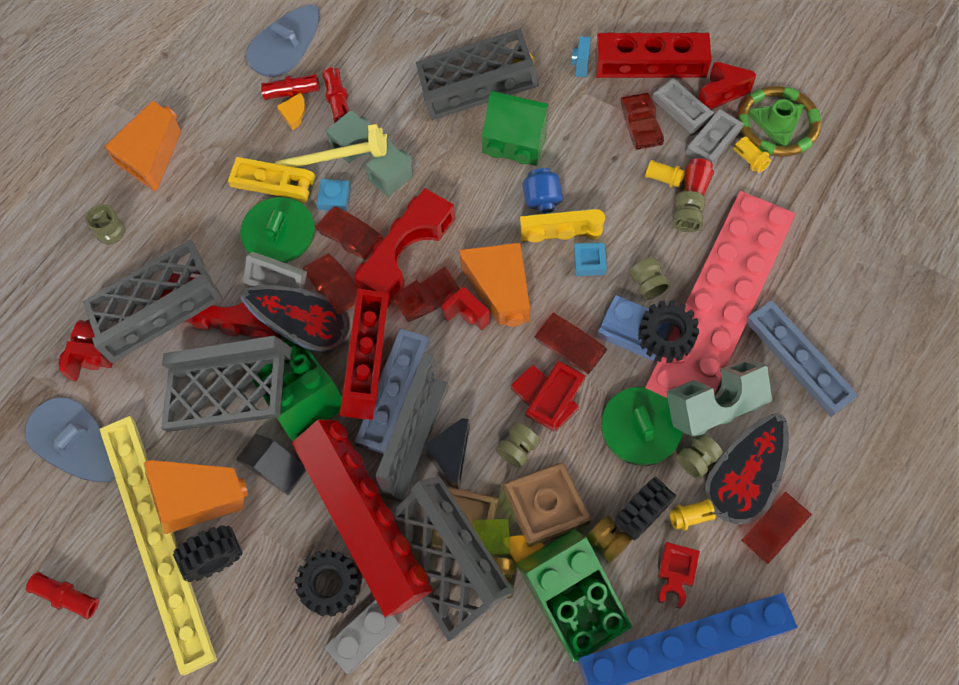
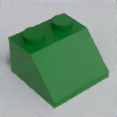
M491 91L482 132V153L494 158L501 157L514 160L520 164L537 166L546 140L548 104Z

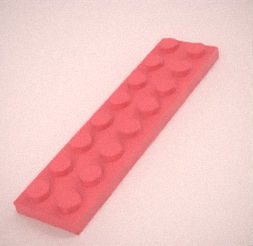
M743 191L739 192L685 304V312L687 313L691 309L694 312L692 319L697 318L699 322L697 326L699 334L690 354L688 356L684 354L683 359L678 362L676 358H673L672 363H666V358L662 357L661 362H657L645 387L646 389L667 398L666 391L695 380L713 388L715 394L722 378L720 369L726 367L748 321L747 318L754 308L796 213ZM676 325L668 341H675L680 337V330Z

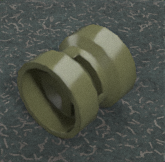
M684 191L676 195L675 209L677 212L674 213L672 223L674 228L682 232H696L702 228L704 217L701 212L705 208V197L702 194Z
M96 205L85 216L87 226L101 243L107 245L114 244L123 238L125 226L109 205Z
M654 257L638 262L629 272L633 281L640 285L639 292L644 300H650L662 295L671 285L667 277L661 275V266Z
M515 422L509 429L507 439L501 440L495 450L505 461L517 468H522L528 459L527 454L531 450H535L541 440L531 429Z
M706 434L695 436L691 440L692 445L689 448L682 449L676 455L680 466L696 479H701L708 472V466L715 464L723 454L720 446Z

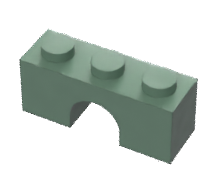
M350 110L326 130L330 148L335 149L369 142L368 125H371L365 117H359ZM387 137L386 155L381 157L373 156L365 164L368 180L389 198L413 177L411 157L406 151L398 150L393 146ZM371 152L343 157V159L350 164L359 156L373 155Z
M745 358L721 368L722 385L715 396L713 388L695 380L666 391L673 427L690 436H700L712 427L730 423L735 417L744 413L755 412L760 409V406L772 402L767 365Z

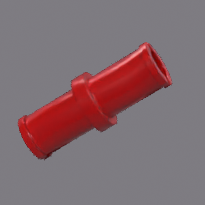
M330 67L322 72V77L327 90L325 94L326 101L331 105L333 120L336 123L339 118L341 119L349 112L347 104L348 93L343 88L339 69H334V75L333 67Z
M316 73L295 78L290 75L285 76L284 80L261 83V91L264 100L268 101L287 96L292 98L299 93L319 92L320 84Z
M39 571L34 573L26 584V592L51 602V606L58 610L65 608L86 620L94 615L99 605L98 598H93L74 589V585L67 581L63 583L58 582Z

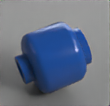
M539 168L530 171L528 177L522 182L525 203L528 208L537 210L538 214H547L555 211L554 206L560 204L563 200L560 178L558 174L551 172L549 168Z

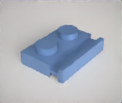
M615 295L597 332V337L652 361L657 356L653 353L649 357L646 354L647 348L642 350L640 346L641 340H638L643 314L645 311H649V309ZM663 322L656 327L658 336L663 340L671 323Z

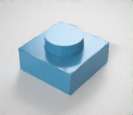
M580 36L578 48H573L571 65H576L575 77L586 78L591 37Z
M321 179L316 203L318 210L347 212L351 191L350 181Z
M604 243L574 244L575 276L606 275L607 266Z

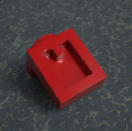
M464 286L457 292H451L442 303V315L447 322L460 313L461 317L469 325L475 324L481 331L490 324L489 309Z
M67 341L65 350L60 354L58 362L59 371L70 381L78 380L81 367L99 370L100 367L112 368L113 363L99 352L94 344Z

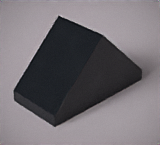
M460 419L424 444L426 455L452 488L460 489L470 430L469 419Z
M259 434L253 436L236 458L239 463L286 495L290 494L306 472L304 465L275 440Z

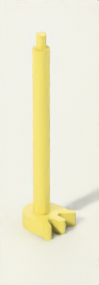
M377 124L368 125L369 142L278 160L275 164L299 167L371 152L374 157L385 156L387 152V134H383L382 127L378 128Z

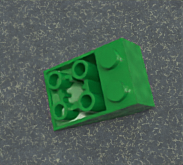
M287 339L283 342L291 347V359L284 360L280 417L277 419L293 442L317 420H328L338 414L341 409L342 396L333 380L308 349ZM273 363L266 364L257 374L263 381L272 373ZM253 378L252 381L258 388L260 384ZM266 392L262 397L270 407V394Z
M572 529L516 563L531 594L574 664L579 658L591 654L633 627L588 539L578 531Z

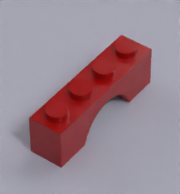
M426 188L418 196H414L410 200L407 211L403 216L396 218L392 223L390 232L384 240L381 239L376 243L373 254L356 269L354 279L357 289L389 293L388 308L405 286L402 271L397 265L400 255L408 246L422 240L439 241L455 221L454 204Z
M172 273L168 282L177 283L181 275ZM190 277L188 282L192 281L195 278ZM164 289L160 299L173 292V290ZM243 302L231 307L212 305L184 321L191 323L198 329H218L232 337H238L240 334L251 339L269 336L281 338L280 334L257 319Z

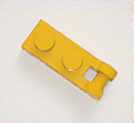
M236 157L228 183L232 188L292 198L300 203H306L310 194L308 188L313 185L315 174L306 169ZM291 180L297 181V186L290 185Z
M599 209L520 216L521 242L537 243L544 239L559 238L567 240L574 236L586 235L588 238L596 240L603 234L605 214Z

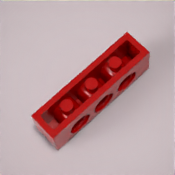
M597 33L595 49L596 78H707L712 61L710 33Z
M357 289L340 416L366 420L373 419L377 400L389 293Z

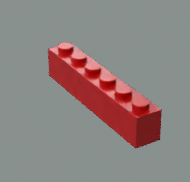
M317 420L295 439L292 444L383 615L389 617L403 613L433 591L428 582L427 573L419 566L412 554L409 541L402 536L395 523L392 511L386 507L379 495L377 484L369 477L363 466L362 457L354 450L344 426L338 420Z

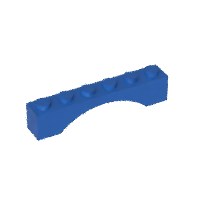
M780 593L581 657L577 664L584 685H629L705 658L786 634L798 627L784 593Z

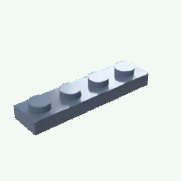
M772 300L748 316L747 324L830 417L834 416L859 396Z
M399 329L378 382L373 419L363 420L355 440L356 446L384 455L422 355L427 351L430 344L429 337Z

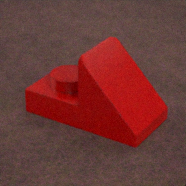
M714 62L710 74L711 82L701 88L698 99L710 110L751 93L757 75L751 70Z

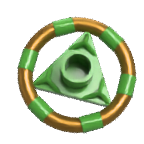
M768 86L757 89L744 99L739 107L737 120L744 123L740 131L743 137L747 136L762 152L766 151L771 156L779 157L801 154L812 147L819 137L822 124L819 110L812 100L800 91L787 86ZM779 96L785 98L776 101L773 106L751 108L766 97ZM804 108L810 123L809 133L794 145L788 146ZM748 115L777 145L761 140L751 130Z

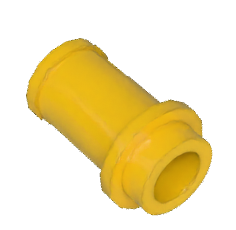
M747 136L741 138L736 143L737 147L733 148L735 153H738L750 164L752 171L760 173L771 163L769 153L766 151L762 152Z
M651 160L645 177L669 184V187L673 189L674 186H681L685 170H681L679 165L675 168Z
M709 499L686 506L677 504L674 506V509L669 511L673 528L675 530L681 529L682 531H686L688 526L713 521L716 516L714 513H709L715 511Z

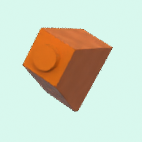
M152 101L109 141L104 148L116 165L155 192L159 188L181 134V129L176 121L178 117L168 106L162 107Z
M520 243L459 250L461 270L499 325L516 327L524 324V322H530V303Z
M155 460L144 462L145 475L164 535L244 509V497H248V490L244 478L238 479L234 468Z

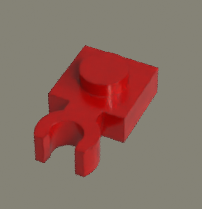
M669 542L664 544L657 578L667 580V583L658 593V603L663 604L666 599V593L673 592L678 598L676 608L681 609L684 606L686 593L682 587L683 585L690 587L694 585L700 554L699 550Z

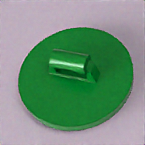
M287 197L270 198L256 204L245 215L240 229L241 241L249 254L255 252L283 263L291 262L302 256L312 244L315 235V224L310 211L299 201Z
M632 387L616 394L606 405L601 419L602 436L611 452L619 459L638 466L654 465L666 460L677 449L683 434L682 431L673 427L668 398L645 387Z

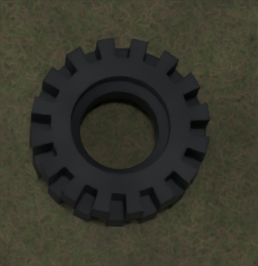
M665 300L659 301L658 307L653 304L649 307V311H645L643 314L638 340H641L640 346L642 350L647 348L646 354L649 357L653 353L657 355L656 361L661 362L662 357L666 358V363H672L673 358H676L678 362L683 359L684 354L688 356L695 345L699 334V328H697L699 322L697 318L692 319L694 312L691 309L687 313L685 312L686 305L683 303L677 308L675 307L676 301L670 300L669 306H666ZM663 322L672 323L679 328L680 337L675 341L663 340L658 336L656 327Z
M654 477L625 505V508L620 511L614 522L635 541L668 508L676 498V494L657 477Z
M221 525L217 529L215 527L209 528L205 533L201 531L198 533V536L189 537L186 539L187 542L178 545L179 548L173 551L174 559L183 580H188V582H192L195 579L199 581L205 576L208 578L215 572L223 571L224 567L233 565L232 562L238 561L240 559L239 556L243 554L233 529L230 526L225 527V525Z
M326 550V553L317 551L314 553L315 557L313 558L308 556L304 560L306 562L304 567L300 565L297 570L300 573L299 577H295V584L298 587L295 590L301 599L300 601L309 610L320 616L329 615L332 617L336 616L338 612H346V607L349 605L353 606L356 602L355 596L360 593L359 584H361L357 573L358 570L352 561L345 557L343 553L339 551L334 553L333 550ZM328 570L337 572L341 577L339 590L331 596L318 594L315 587L318 576Z

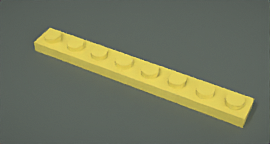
M128 416L99 430L179 673L185 676L217 661V657L191 582L183 580L174 559L173 551L179 548L174 533L171 532L165 535L163 533L145 475L144 462L149 460L135 420Z

